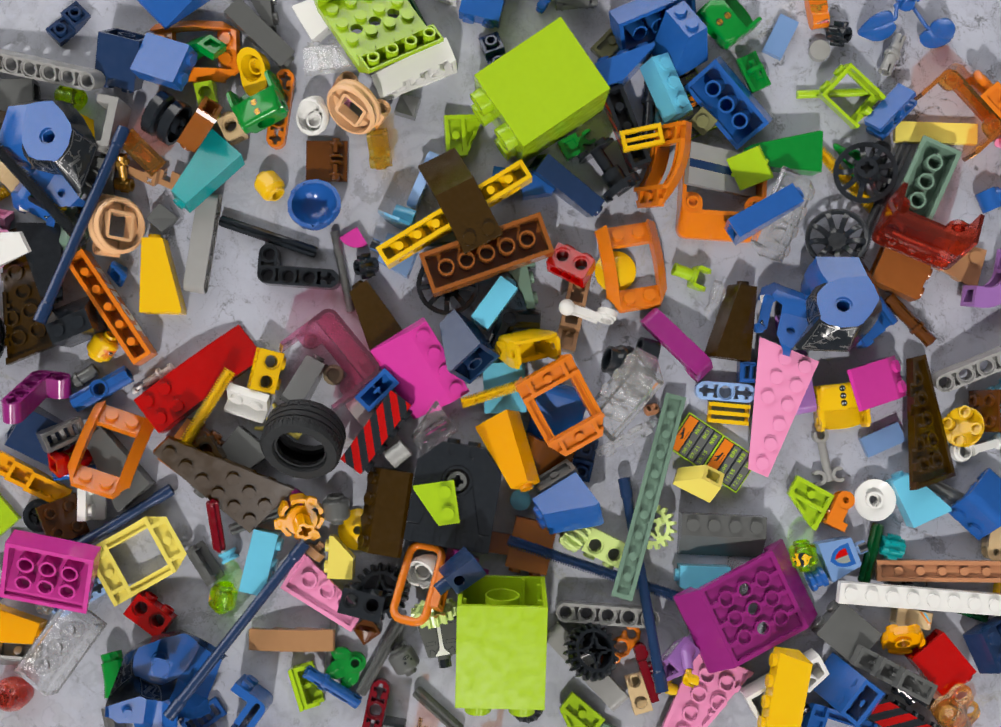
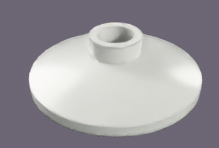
M878 479L864 481L857 487L854 494L855 509L867 520L881 521L889 517L894 511L896 505L895 492L885 481ZM871 496L875 497L874 503H870L869 498Z

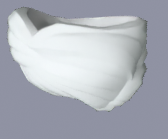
M309 96L299 104L296 115L297 126L306 135H319L326 129L329 123V111L321 96Z
M423 554L412 559L407 576L410 584L420 586L422 589L429 588L437 561V554Z

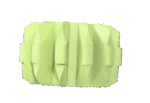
M592 527L562 532L559 537V543L568 551L577 552L588 539Z

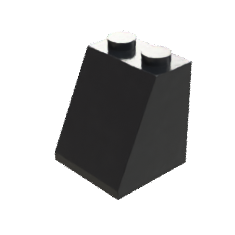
M88 296L54 309L45 325L52 345L70 348L91 340L96 333L109 331L105 321Z

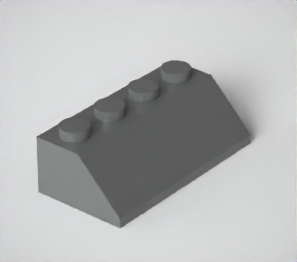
M678 512L677 554L757 557L762 554L766 542L767 517L762 515Z

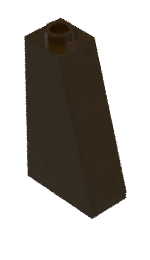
M359 280L352 286L353 289L350 291V295L369 350L403 330L367 280L364 282ZM371 353L373 362H374L377 366H379V364L377 363L376 359L374 358V356H373L372 353Z
M737 281L736 284L727 286L704 352L709 358L751 361L757 287L749 285L748 281Z

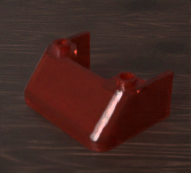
M904 182L888 200L874 228L872 240L881 246L936 269H950L978 244L985 215L980 214L971 224L957 219L950 221L945 226L909 211L911 203L905 197L908 183Z

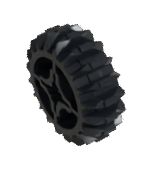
M379 562L378 569H376V566L371 564V572L364 568L363 573L365 576L359 574L357 578L361 582L357 581L355 583L363 585L362 588L367 590L371 588L379 589L381 585L383 590L388 591L384 594L387 596L393 595L395 586L388 585L384 575L389 576L397 583L399 575L396 572L399 568L396 566L391 571V564L388 563L386 569H383V563ZM378 575L377 585L365 588L367 580L372 576ZM404 587L403 593L410 592V588ZM402 593L401 600L408 601L409 596ZM368 600V606L371 609L378 608L377 606L371 604ZM400 600L399 607L405 608L406 604ZM384 606L381 620L385 619V613L391 619L390 606Z
M588 622L587 624L578 625L577 628L571 630V634L567 635L566 639L568 641L563 645L567 648L563 655L568 656L565 663L571 664L569 671L576 670L575 677L582 676L583 681L589 679L590 682L603 680L612 674L611 670L617 667L614 662L619 660L615 656L619 649L615 648L614 645L618 641H612L611 637L613 634H606L607 628L603 627L600 629V624L593 625L591 622ZM584 636L583 646L579 649L580 641ZM601 655H603L602 663L600 667H598V663H600V657Z

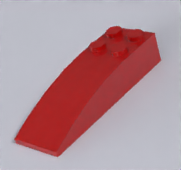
M237 325L177 366L135 398L134 402L158 433H167L204 404L203 401L206 402L204 399L211 395L209 394V392L212 393L210 390L215 388L213 385L216 386L214 383L217 384L216 381L219 382L217 379H220L219 376L222 377L220 374L224 372L223 370H226L225 368L235 373L233 374V379L229 381L230 383L252 367L257 346L243 328Z

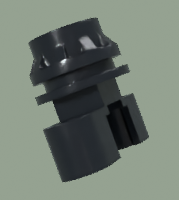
M640 337L635 349L632 346L625 345L608 346L602 356L601 370L604 373H608L611 378L621 382L628 380V396L647 400L653 386L661 343L660 341Z

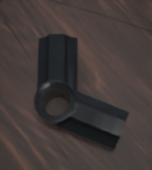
M504 309L488 341L495 346L499 336L512 333L514 328L540 329L541 311ZM506 313H512L515 316V321L508 324L503 320V316Z

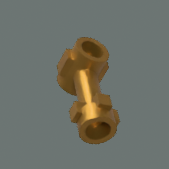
M119 153L115 165L118 166L119 178H115L114 188L115 190H120V192L129 193L134 190L135 181L134 179H128L126 165L130 164V160L127 158L126 153Z

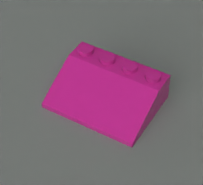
M424 317L370 350L381 369L386 368L399 382L394 389L398 395L413 405L411 408L413 419L448 405L470 392L463 380L447 370L444 349Z
M14 529L5 542L0 597L86 614L99 566L101 546Z

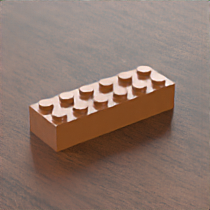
M538 212L500 225L499 227L503 233L502 236L467 254H464L458 241L420 253L419 256L433 296L437 297L552 257L554 249L541 213Z

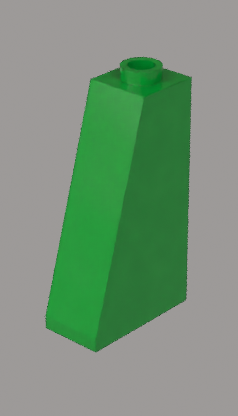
M820 130L756 143L744 148V151L760 145L765 158L769 160L768 165L772 172L813 176L822 172L823 131Z

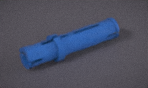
M311 665L305 669L302 677L317 685L318 689L329 692L354 709L360 705L362 696L330 678L329 674H324Z

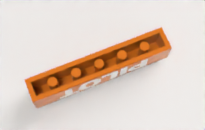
M84 249L77 251L69 267L133 365L142 366L157 356V351L92 253Z

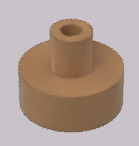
M321 540L316 545L309 543L310 547L306 551L312 559L319 563L326 556L322 551L325 543Z

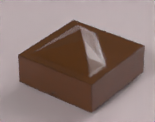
M364 619L357 623L354 628V632L363 645L381 634V630L375 622Z

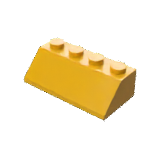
M774 646L773 653L769 656L770 671L765 677L766 692L761 698L762 713L758 716L757 727H801L813 664L800 650Z

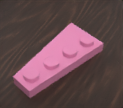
M306 553L295 563L280 587L350 632L354 630L360 619L337 613L342 590L331 579H327V574ZM347 596L348 601L351 604H354V602Z

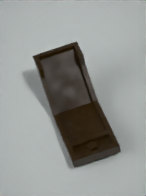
M455 148L418 166L464 254L503 235L473 175Z

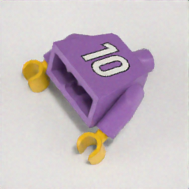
M690 634L687 637L684 636L676 640L661 656L669 690L665 692L666 694H677L678 685L671 682L672 679L683 674L682 682L684 685L694 688V685L697 686L699 684V676L692 674V670L694 669L693 661L699 655L700 649L696 647Z

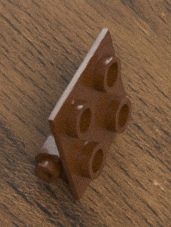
M332 138V141H306V180L319 179L326 182H347L348 141H340V138Z
M969 390V407L976 409L982 415L985 424L984 432H1001V390Z
M76 493L35 508L46 536L71 540L90 532L86 521H77Z

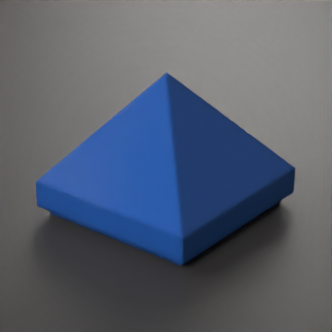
M113 260L107 270V274L118 287H122L128 275V268Z

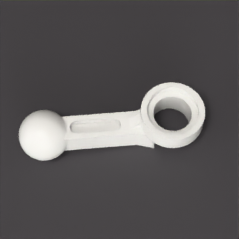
M570 299L562 300L558 307L560 313L565 316L574 315L595 324L599 321L600 323L611 325L616 321L618 315L611 308L600 307L595 312L575 305Z
M1001 433L993 435L991 439L964 447L965 455L963 457L960 454L961 447L951 445L950 454L952 459L957 462H965L979 452L993 448L1001 450Z

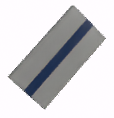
M691 141L684 184L746 198L756 196V185L740 191L735 178L731 176L732 171L726 159L740 152Z

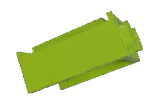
M852 63L841 64L833 72L835 76L830 81L826 80L819 87L820 92L816 96L851 129H858L860 127L858 122L864 116L870 115L873 111L872 107L878 101L884 100L886 96ZM846 74L870 95L851 117L827 96Z

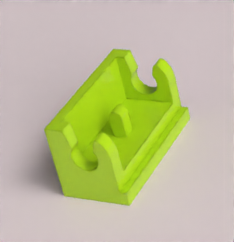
M313 660L291 666L288 670L300 712L319 706L321 702L325 701L323 690L318 689L317 685L302 677L309 665L316 669Z

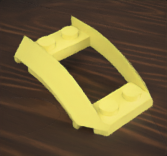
M145 516L96 544V546H101L97 576L115 607L177 572L187 553L167 517ZM148 529L167 565L129 586L110 550Z

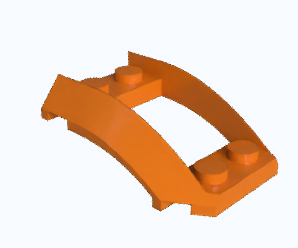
M185 20L177 22L166 30L160 24H155L150 29L155 35L175 41L176 33L213 31L217 32L218 40L227 45L226 52L218 57V68L193 67L188 82L212 80L214 82L226 83L228 78L239 73L237 54L240 51V31L223 21Z
M681 120L661 125L665 144L654 146L650 149L652 161L647 167L640 185L635 187L633 191L638 194L637 208L664 207V203L677 187L684 174L690 155L691 122ZM676 145L669 174L664 183L660 184L668 164L670 146Z
M647 219L646 222L607 228V225L595 231L594 234L598 242L605 281L606 300H609L619 313L660 307L667 290L664 259L655 222ZM649 244L656 285L619 291L613 250Z
M572 354L559 355L557 360L524 378L520 377L514 384L548 447L564 456H568L603 436L604 430L603 418L605 415L595 401L580 370L577 368ZM570 379L590 417L554 436L534 398Z
M106 400L95 403L80 433L67 466L70 485L112 500L125 489H130L141 457L149 442L152 431L155 429L147 417L106 405ZM97 426L135 438L120 477L81 465L87 446Z

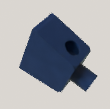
M463 547L439 568L438 571L443 578L433 586L440 595H443L450 588L456 594H459L487 574L475 557Z

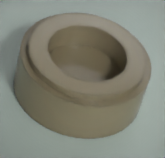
M329 365L323 372V378L330 385H339L345 378V372L338 365Z

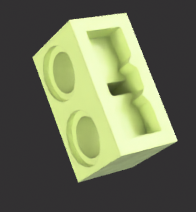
M592 527L588 539L580 549L584 551L583 556L594 560L596 557L603 561V566L613 569L614 567L619 568L625 542ZM593 539L600 541V546L596 550L589 548V543ZM613 548L618 549V557L610 559L608 552Z

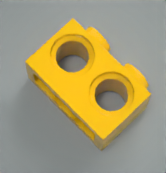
M257 347L247 388L275 395V391H278L281 385L280 371L284 370L286 365L285 354ZM269 355L275 358V363L271 367H268L265 363ZM263 376H268L270 379V383L266 387H262L260 384Z

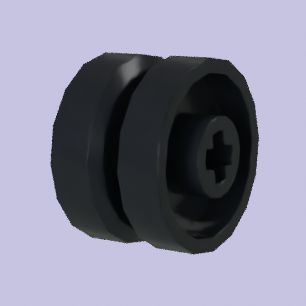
M160 91L149 101L143 112L140 123L141 130L151 136H157L158 140L168 146L173 145L189 122L192 115V107L181 100L176 101V98L166 91Z

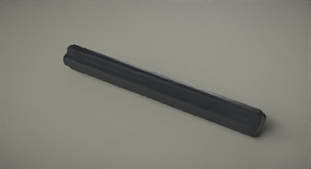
M224 215L220 217L219 226L313 258L317 255L318 248L314 245Z

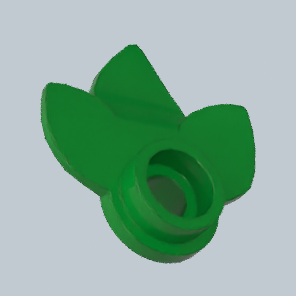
M336 647L335 651H331V655L335 660L327 667L326 673L332 679H341L342 685L350 688L359 680L360 672L366 666V658L359 651L351 652L346 647ZM352 660H358L359 665L354 666Z

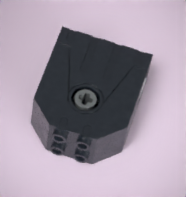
M448 438L447 441H442L417 459L413 485L452 480V478L460 475V479L463 482L456 485L455 481L460 523L438 526L412 487L403 540L454 549L465 547L471 552L488 554L502 473L486 448L481 447V443L469 441L467 445L461 444V439Z

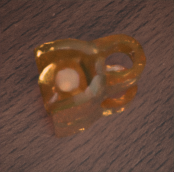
M961 683L954 685L947 694L936 699L930 708L937 724L941 727H972V724L980 716V708L973 701L974 696L971 688ZM959 692H967L964 698L961 700L957 699ZM973 707L974 711L967 714L968 708Z

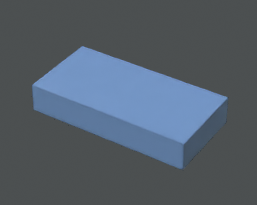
M780 14L762 52L780 61L799 22Z
M894 422L858 438L866 457L869 458L905 442L906 438L899 423Z

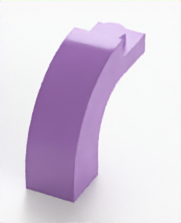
M997 249L992 277L985 285H963L960 306L991 308L1001 304V249Z

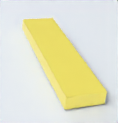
M901 121L893 130V143L919 144L922 136L926 135L945 145L975 146L978 143V124Z

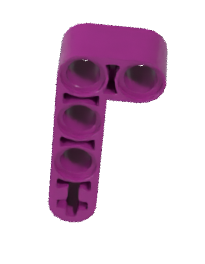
M654 307L640 320L641 325L657 341H660L661 345L684 366L685 371L694 381L699 382L713 368L711 359L658 308Z
M48 370L31 372L1 400L3 422L6 424L21 423L46 398H69L72 395L71 375L65 372Z

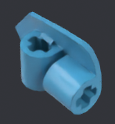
M396 204L393 214L390 215L378 209V213L387 222L399 229L405 230L416 223V210Z

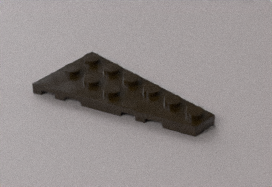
M16 228L8 230L9 232H17ZM23 255L3 266V273H1V281H3L4 286L2 300L4 325H6V365H12L58 345H52L45 324L33 320L41 299L26 256Z
M926 354L906 359L910 490H918L956 476Z
M169 435L153 450L155 456L206 498L218 500L220 509L249 533L282 500L295 490L294 486L290 484L286 485L273 477H266L257 473L256 470L226 458L217 457L209 451L205 452L197 449L192 444Z

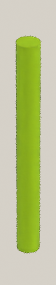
M862 88L833 89L827 96L832 98L870 95ZM797 90L796 99L819 98L816 95L820 90Z

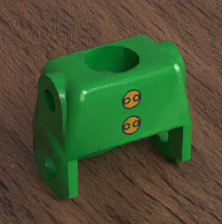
M710 0L696 13L707 26V33L721 49L728 50L739 40L747 36L762 21L761 17L753 21L737 0Z
M270 70L264 72L268 85L262 91L252 96L245 93L240 98L232 91L226 93L229 105L236 115L240 127L246 134L251 132L258 133L288 116L289 109L283 88L277 76Z

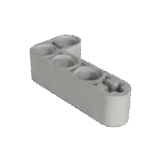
M355 398L345 405L362 427L365 426L377 410L373 408L368 412ZM398 434L394 438L389 437L385 443L388 447L384 451V456L394 468L399 467L413 455L411 449Z

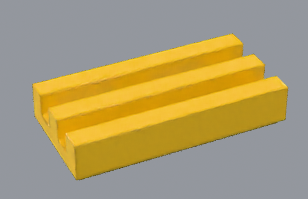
M661 122L619 131L623 153L665 144ZM654 129L658 130V132L646 134L627 139L625 138L626 135L645 132ZM659 137V140L627 146L628 143Z
M708 401L706 422L749 426V409L751 405ZM712 406L744 409V413L712 410ZM715 414L744 417V420L736 421L711 418V415Z

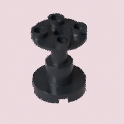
M610 137L600 138L594 143L595 147L590 151L587 149L577 156L579 164L594 158L604 174L601 177L609 187V190L602 195L606 203L613 201L612 197L615 195L621 196L641 180L637 172L626 176L618 164L613 165L604 152L614 141Z

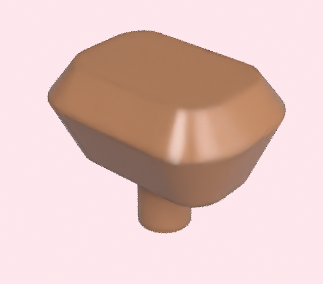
M656 403L643 406V411L647 416L656 415L660 412L659 406Z

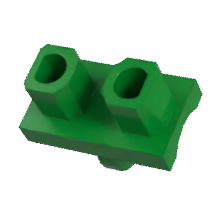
M756 51L736 60L752 94L771 85L764 70L765 67L761 63Z

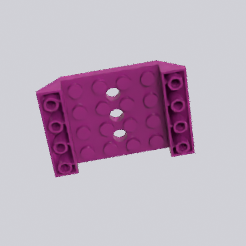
M779 539L764 547L765 553L697 589L689 587L672 596L696 647L700 649L699 654L708 673L728 670L742 665L806 630L818 615L796 567H794L795 565L783 539ZM746 583L748 591L746 594L741 595L739 587ZM751 603H756L757 611L754 614L748 612V607ZM761 622L766 624V630L763 633L757 631V626Z

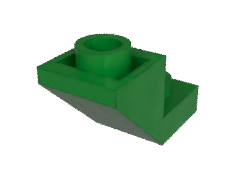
M211 34L192 39L186 43L198 54L197 60L203 56L214 60L226 52L227 47L225 43Z

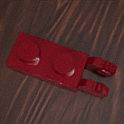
M639 641L633 647L634 654L650 701L655 703L659 701L658 694L661 693H656L651 676L653 673L651 661H646L649 655L648 650H646L647 648L644 643Z

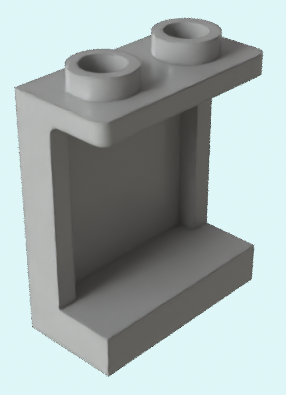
M98 93L96 102L107 110L101 140H95L97 144L96 151L106 156L117 126L122 125L128 128L132 108L119 97Z

